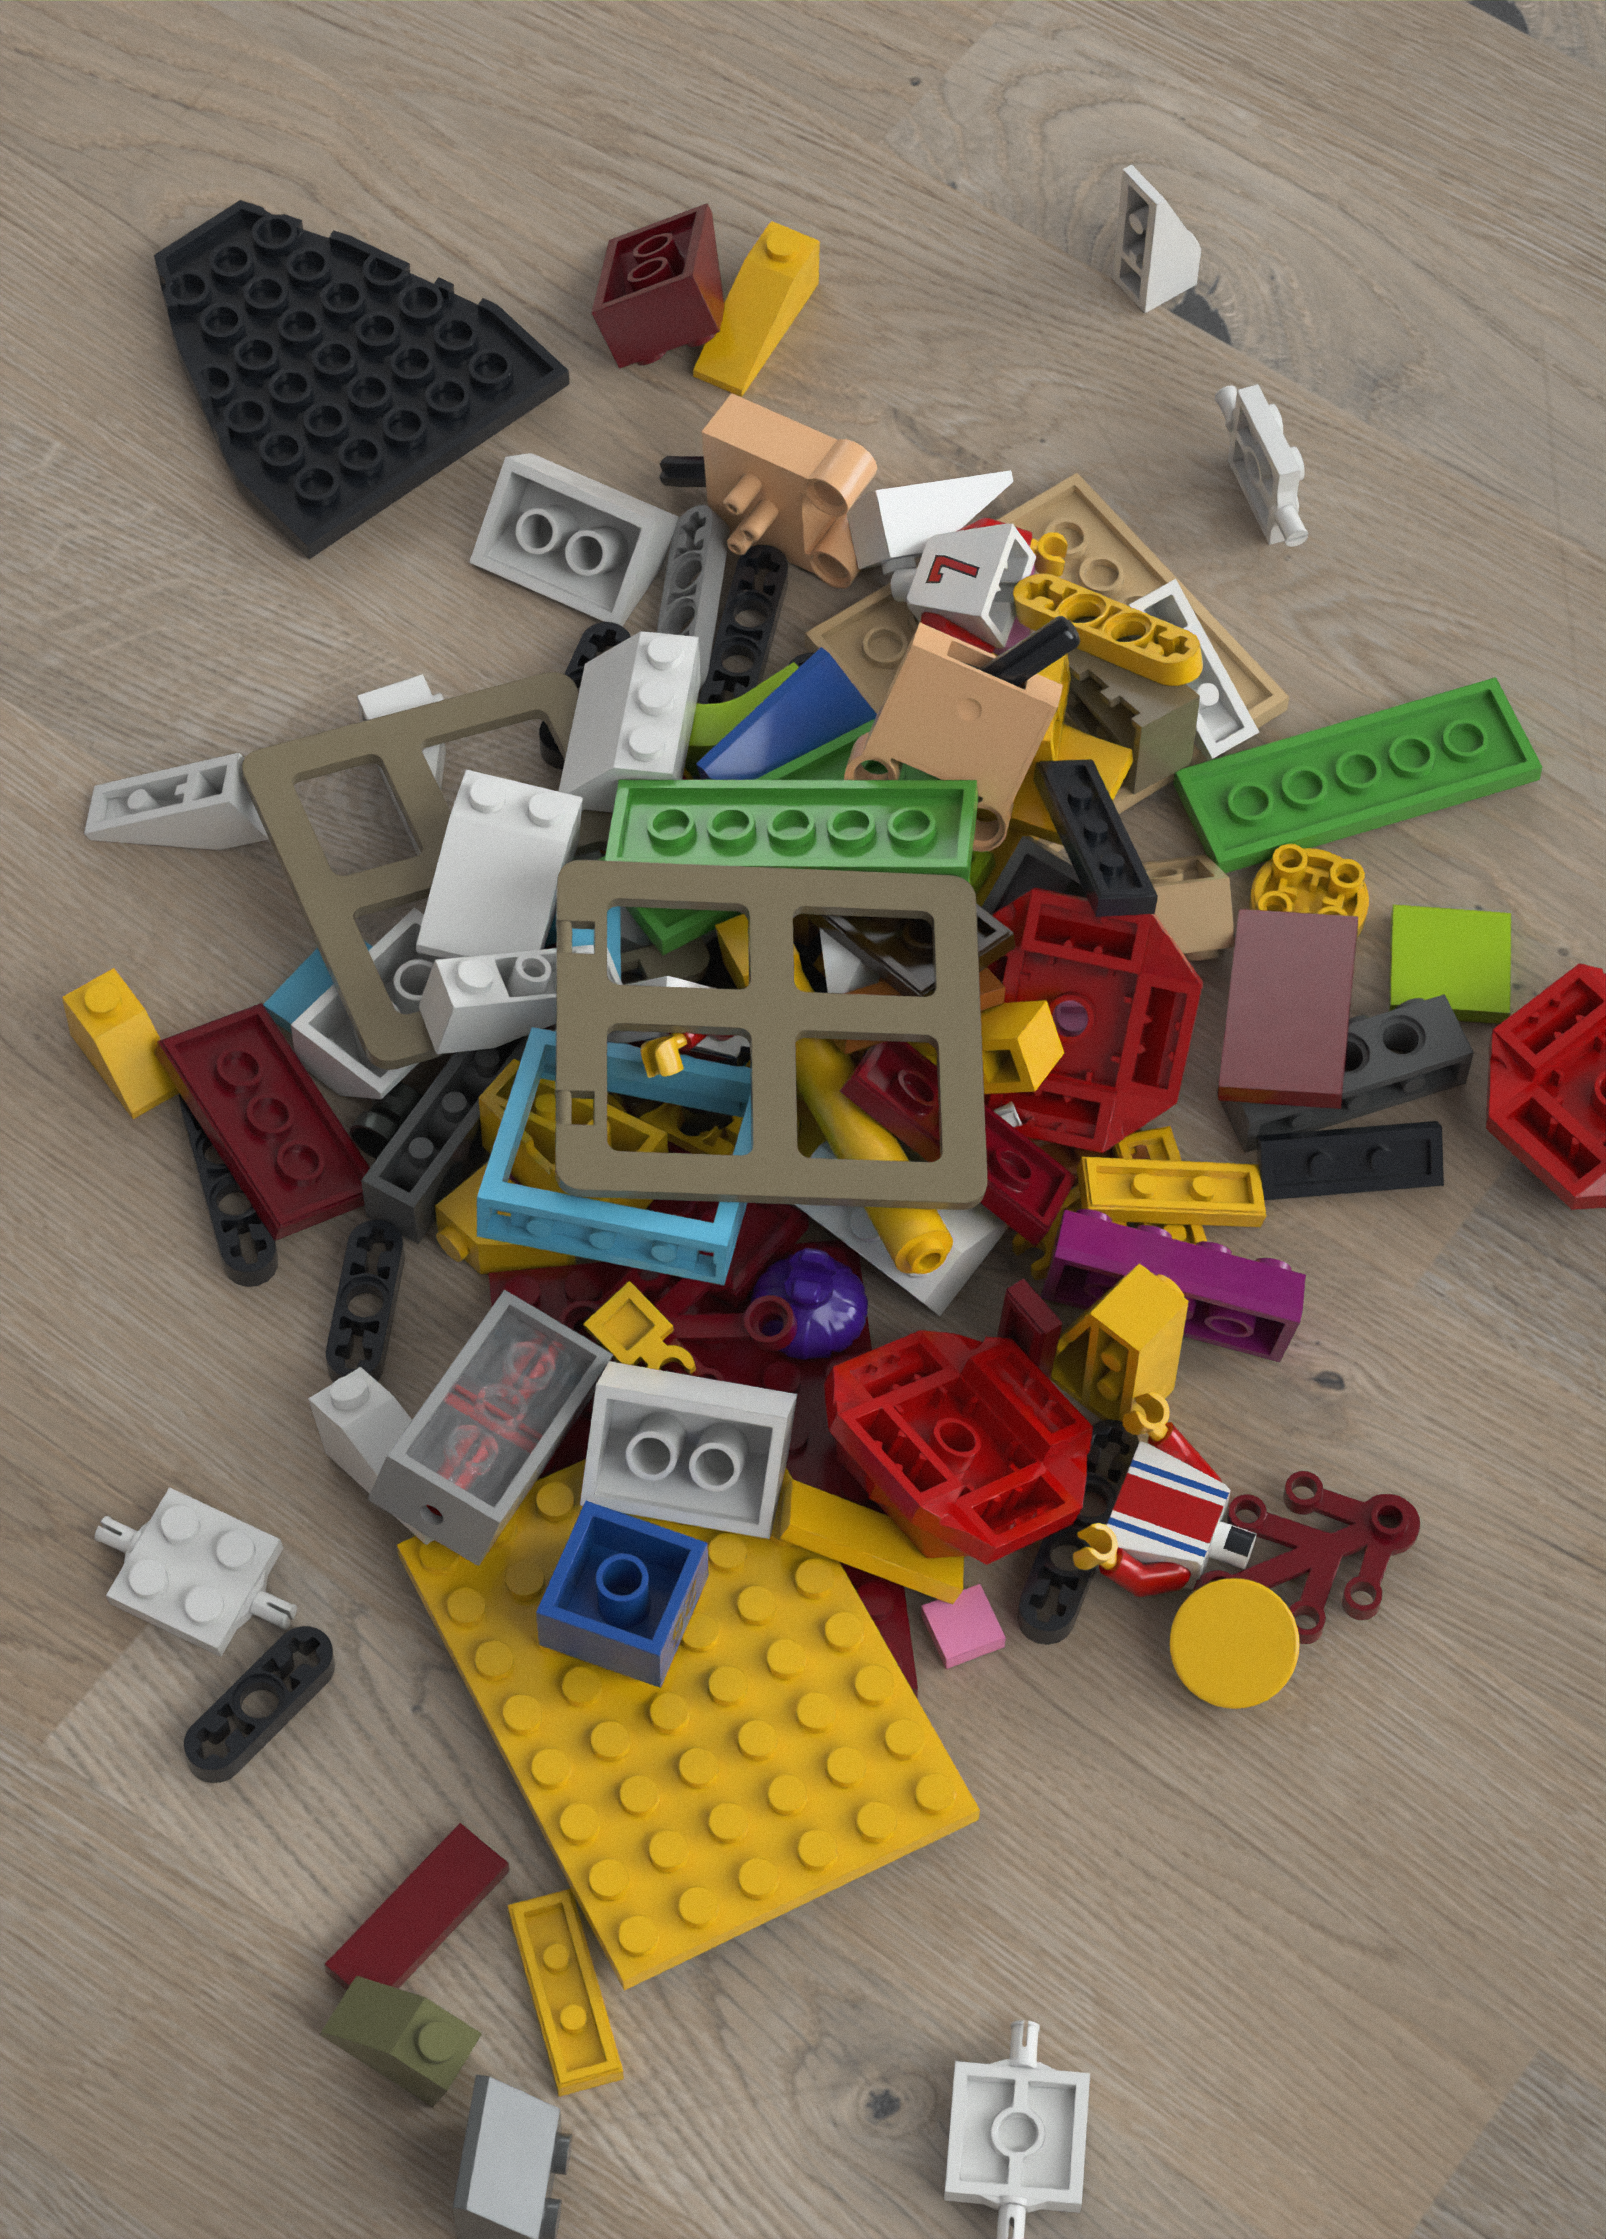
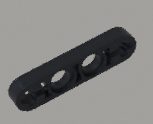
M756 545L750 547L738 559L710 658L709 671L701 690L700 704L723 703L725 690L733 693V699H736L761 684L788 587V560L785 554L778 548L770 545ZM760 569H769L771 572L766 574L763 592L755 590V575L759 574ZM755 610L761 612L766 620L759 626L745 627L740 625L735 620V617L742 611ZM742 655L748 657L753 662V666L745 672L734 673L723 667L722 663L730 656Z
M179 1093L182 1118L224 1271L230 1280L241 1286L253 1287L266 1283L275 1275L278 1268L276 1241H274L252 1205L246 1212L239 1215L225 1214L219 1209V1203L226 1195L238 1192L244 1194L226 1164H215L205 1158L206 1150L213 1144ZM250 1232L253 1249L258 1254L257 1262L246 1264L242 1256L238 1235Z
M1108 1419L1092 1425L1091 1448L1087 1455L1085 1492H1094L1102 1496L1106 1501L1107 1509L1104 1513L1095 1517H1086L1078 1514L1072 1525L1044 1537L1021 1593L1017 1617L1018 1624L1023 1634L1035 1643L1050 1645L1059 1643L1068 1637L1086 1597L1096 1567L1089 1570H1062L1055 1566L1050 1554L1054 1549L1062 1545H1072L1079 1549L1084 1547L1091 1548L1088 1542L1079 1539L1077 1533L1096 1523L1107 1526L1139 1444L1138 1436L1127 1432L1123 1427L1122 1421ZM1109 1442L1117 1443L1120 1445L1119 1454H1115L1108 1469V1475L1105 1477L1097 1473L1100 1465L1101 1449H1105ZM1050 1585L1057 1589H1061L1058 1595L1056 1615H1052L1048 1623L1041 1622L1037 1619V1609L1044 1607L1049 1595Z

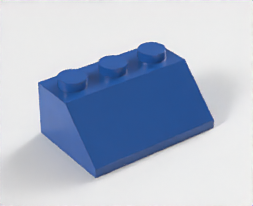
M821 647L696 763L701 780H755L875 719L877 714L830 653Z

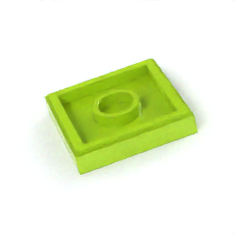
M1393 904L1390 922L1388 1011L1395 1010L1400 1004L1410 999L1422 998L1427 1000L1445 994L1458 1021L1501 1024L1510 1017L1511 913Z

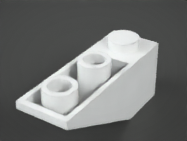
M593 945L572 947V953L593 954ZM607 947V976L612 983L623 985ZM557 948L435 960L419 1003V1009L436 1054L492 1049L530 1034L532 1027L543 1029L556 1024Z

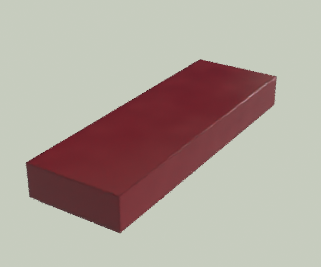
M459 1823L324 1964L326 1973L346 1990L356 1976L399 1989L510 1872L509 1863L464 1825Z

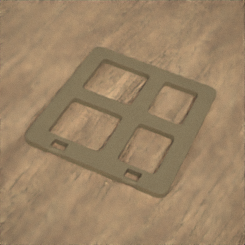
M547 672L252 751L243 760L242 779L365 1055L378 1068L394 1070L441 1056V1054H436L421 1012L401 1014L395 1010L355 922L360 916L429 897L451 811L422 750L427 747L531 719H540L547 724L565 760L579 695L574 681L565 674ZM368 763L377 764L385 774L421 853L412 858L346 876L337 875L332 871L294 785L301 781ZM582 810L579 843L574 857L598 850L606 851L613 812ZM701 936L663 956L655 945L651 944L621 953V973L638 968L643 979L632 983L664 976L696 983L707 974L710 958L709 952Z
M575 860L562 867L558 874L556 887L555 1178L563 1191L577 1197L968 1210L974 1208L982 1201L988 1181L976 894L969 882L954 875ZM620 906L738 911L743 913L748 919L749 985L744 989L617 985L612 983L607 976L608 910L612 907ZM799 914L926 920L932 927L933 969L935 976L934 994L928 997L815 993L799 990L794 983L793 918ZM572 929L594 930L593 954L572 953ZM614 1031L739 1035L746 1038L750 1044L751 1152L746 1155L629 1152L612 1149L607 1142V1036ZM802 1038L924 1042L931 1044L937 1053L940 1159L935 1162L807 1158L803 1156L797 1146L796 1041ZM572 1098L593 1099V1125L572 1124Z

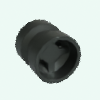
M399 1082L382 1099H372L373 1106L370 1111H363L359 1114L350 1127V1135L353 1141L361 1150L377 1159L423 1096L412 1087Z

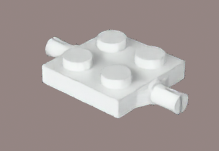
M1258 384L1239 390L1234 386H1226L1220 389L1215 394V401L1218 403L1226 419L1225 425L1229 431L1228 462L1268 544L1271 545L1285 541L1286 545L1290 547L1302 544L1309 535L1298 515L1299 501L1297 492L1299 480L1304 479V464L1299 450L1295 446L1289 447L1283 435V423L1278 408L1275 404L1268 405Z
M170 1487L152 1518L139 1531L125 1526L109 1516H105L102 1519L101 1524L103 1528L99 1525L95 1533V1540L97 1542H102L125 1553L124 1565L106 1594L109 1603L220 1657L223 1655L236 1630L246 1623L253 1614L281 1627L283 1630H287L291 1625L289 1618L293 1620L296 1615L297 1605L290 1604L266 1592L268 1574L283 1550L281 1540Z
M1024 2021L1012 2022L1010 2059L991 2064L955 2061L944 2201L984 2204L998 2210L996 2239H1008L1009 2226L1013 2227L1012 2239H1024L1026 2213L1040 2209L1080 2213L1082 2206L1090 2073L1055 2070L1041 2062H1036L1040 2026L1032 2021H1028L1025 2047L1022 2046Z

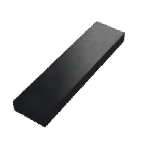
M1088 759L1036 762L1034 783L1095 916L1155 914L1158 895L1094 761Z

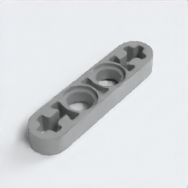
M698 505L689 509L677 522L671 539L656 633L699 637L700 688L706 681L709 671L728 548L727 539L730 535L728 524L706 505ZM701 571V573L699 574L698 578H697L689 587H687V585L689 584L690 580H691L698 572ZM694 617L690 625L679 634L684 624Z

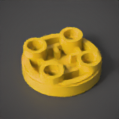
M1296 844L1281 845L1275 850L1273 857L1256 874L1251 888L1249 909L1358 916V937L1365 925L1369 907V895L1364 882L1365 872L1357 861L1343 859L1325 850L1302 848Z
M1242 1578L1216 1580L1193 1591L1178 1609L1172 1622L1169 1639L1171 1659L1183 1684L1203 1701L1230 1709L1252 1707L1276 1695L1292 1676L1298 1661L1300 1645L1295 1619L1284 1601L1266 1586Z

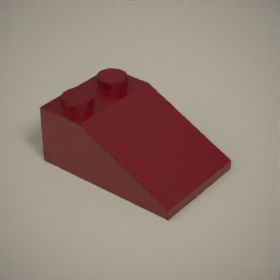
M708 203L609 240L591 313L619 369L637 363L639 366L651 364L662 358L666 351L685 344L688 347L703 345L720 332L725 305L713 216Z

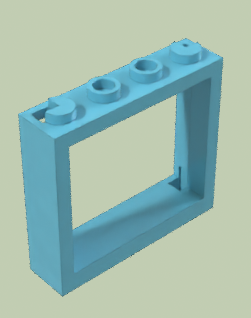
M532 1027L477 1195V1237L725 1285L747 1203L719 1202L714 1223L508 1183L540 1079L555 1081L556 1031ZM607 1041V1091L743 1117L733 1155H746L751 1152V1081L749 1067L721 1064L680 1054L684 1067L682 1071L667 1077L659 1074L648 1078L640 1053L641 1048L627 1043ZM498 1211L511 1213V1217L499 1215L497 1213ZM699 1251L714 1253V1256L699 1254Z

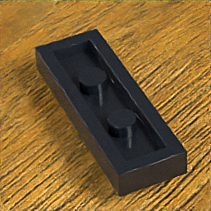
M1438 1121L1256 1136L1257 1162L1260 1169L1264 1200L1444 1186L1442 1126Z

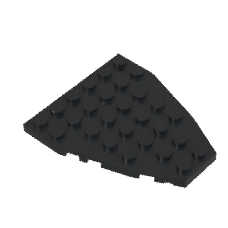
M239 200L154 255L156 271L179 361L239 492L308 559H311L570 384L569 370L499 305L485 298H482L478 304L454 293V284L438 277L434 284L410 272V263L350 235L333 230L328 238L304 230L301 219L286 214H271L263 207L243 200Z

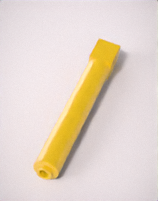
M741 914L715 925L723 963L738 989H744L749 985L748 919L744 914ZM793 943L795 986L803 992H814L802 970L799 952ZM802 1038L796 1041V1086L836 1159L909 1161L896 1136L840 1092V1089L856 1066L850 1054L844 1055L831 1039ZM863 1207L899 1271L909 1274H927L939 1268L946 1260L953 1245V1238L937 1209Z

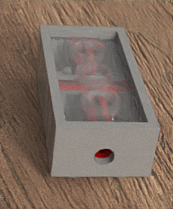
M504 1290L388 1453L367 1500L479 1566L592 1399L596 1384L613 1354Z

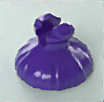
M804 1248L794 1255H789L786 1259L777 1260L767 1267L765 1273L758 1277L753 1288L750 1304L759 1297L775 1295L786 1300L791 1306L797 1320V1333L788 1346L778 1350L788 1357L802 1360L831 1358L833 1352H842L851 1346L853 1340L860 1337L866 1323L868 1298L862 1281L852 1272L850 1267L834 1260L828 1253L821 1250ZM772 1320L765 1324L762 1333L766 1336H774L781 1332L784 1323Z

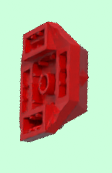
M1036 887L992 914L994 918L1014 933L1015 948L987 967L1005 986L1004 1003L1047 1000L1064 1054L1036 1091L984 1094V1104L994 1110L1012 1101L1022 1123L1021 1126L1018 1125L1014 1128L1026 1137L1104 1153L1125 1137L1176 1105L1181 1091L1203 981L1156 914L1096 917L1088 898ZM1064 1001H1075L1081 1004L1088 1015L1087 1026L1080 1031L1064 1029L1056 1018L1057 1006Z
M1581 963L1569 970L1492 1030L1489 1042L1486 1129L1571 1210L1606 1208V973H1603L1602 968Z
M919 1330L833 1366L824 1382L828 1431L836 1439L837 1459L866 1490L869 1498L883 1509L925 1558L971 1556L988 1565L1072 1525L1083 1508L1087 1478V1455L1091 1448L1093 1426L1038 1366L1033 1364L1027 1354L1013 1339L985 1336L983 1342L956 1333Z

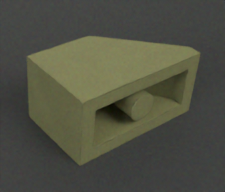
M356 1976L319 2035L434 2107L450 2088L482 2033L426 1997Z

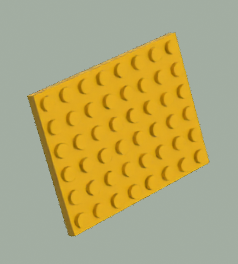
M586 1459L536 1481L479 1566L436 1540L425 1545L417 1536H414L397 1544L398 1556L624 1991L979 1820V1807L841 1563L780 1539L783 1492L792 1481L787 1468H785L770 1539L626 1514L708 1543V1578L661 1688L539 1645L536 1611L583 1507L580 1505Z

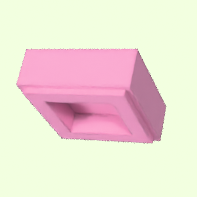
M981 1584L964 1589L953 1605L938 1599L921 1606V1617L945 1669L1005 1647L1006 1637Z

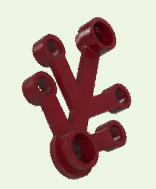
M704 1251L700 1253L702 1255L714 1256V1253ZM731 1264L725 1285L683 1277L654 1305L673 1325L674 1329L663 1342L667 1346H679L686 1351L688 1350L680 1342L752 1340L754 1345L762 1350L777 1351L785 1348L793 1341L798 1326L789 1303L775 1295H765L755 1299L746 1309L745 1313L683 1315L707 1291L720 1292L730 1285L733 1279ZM631 1267V1271L598 1302L591 1300L573 1302L561 1312L557 1321L578 1333L584 1327V1323L629 1281L642 1294L644 1292L657 1294L669 1286L672 1275L660 1273L654 1280H644L641 1278L644 1269ZM772 1320L784 1323L781 1332L774 1336H766L762 1333L765 1324ZM594 1338L589 1339L593 1343L602 1347ZM690 1351L688 1352L692 1356L696 1370L691 1375L679 1363L669 1362L666 1364L674 1373L725 1381L723 1375L718 1370L706 1368Z
M1308 1471L1295 1472L1287 1479L1283 1493L1286 1507L1299 1515L1316 1512L1350 1526L1333 1533H1328L1267 1512L1264 1502L1254 1495L1243 1494L1232 1500L1227 1515L1228 1524L1257 1533L1256 1537L1292 1548L1293 1550L1233 1575L1222 1570L1204 1573L1196 1581L1193 1591L1210 1582L1225 1578L1247 1579L1271 1589L1309 1573L1300 1600L1289 1608L1294 1619L1300 1615H1307L1316 1622V1626L1311 1629H1303L1297 1625L1300 1644L1314 1643L1323 1633L1326 1621L1324 1608L1342 1558L1366 1549L1359 1575L1348 1581L1345 1586L1342 1607L1346 1614L1353 1619H1371L1378 1613L1383 1596L1380 1585L1390 1557L1411 1548L1416 1542L1420 1531L1419 1514L1415 1507L1406 1499L1394 1494H1380L1373 1496L1366 1502H1362L1323 1489V1484L1319 1477ZM1300 1486L1307 1487L1314 1493V1496L1310 1499H1300L1294 1495L1292 1490ZM1241 1510H1250L1255 1513L1258 1519L1252 1523H1245L1237 1518L1236 1513ZM1381 1516L1392 1517L1399 1521L1400 1525L1395 1528H1386L1379 1523L1378 1518ZM1363 1591L1372 1597L1373 1602L1368 1605H1360L1352 1599L1351 1595L1355 1592Z

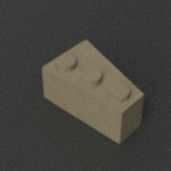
M1082 617L1073 622L1086 623L1098 617ZM1126 636L1118 639L1117 641L1131 642L1133 640L1129 636ZM1077 648L1068 653L1071 681L1066 712L1082 732L1132 749L1134 761L1123 782L1133 794L1191 764L1200 702L1199 694L1187 684L1180 686L1159 684Z

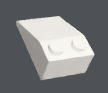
M466 770L450 814L416 943V952L449 959L543 950L556 913L558 874L563 866L573 861L579 843L583 797Z

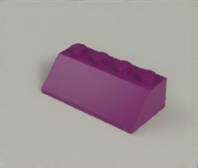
M1080 1209L1076 1212L1064 1210L1056 1233L1040 1297L1086 1310L1140 1263L1154 1275L1161 1274L1170 1278L1181 1289L1184 1298L1189 1301L1183 1337L1280 1362L1301 1321L1306 1274L1292 1271L1291 1266L1281 1260L1258 1258L1254 1261L1231 1255L1232 1252L1229 1248L1218 1243L1202 1241L1194 1245L1172 1239L1169 1232L1159 1227L1140 1225L1135 1229L1112 1222L1108 1215L1096 1210Z

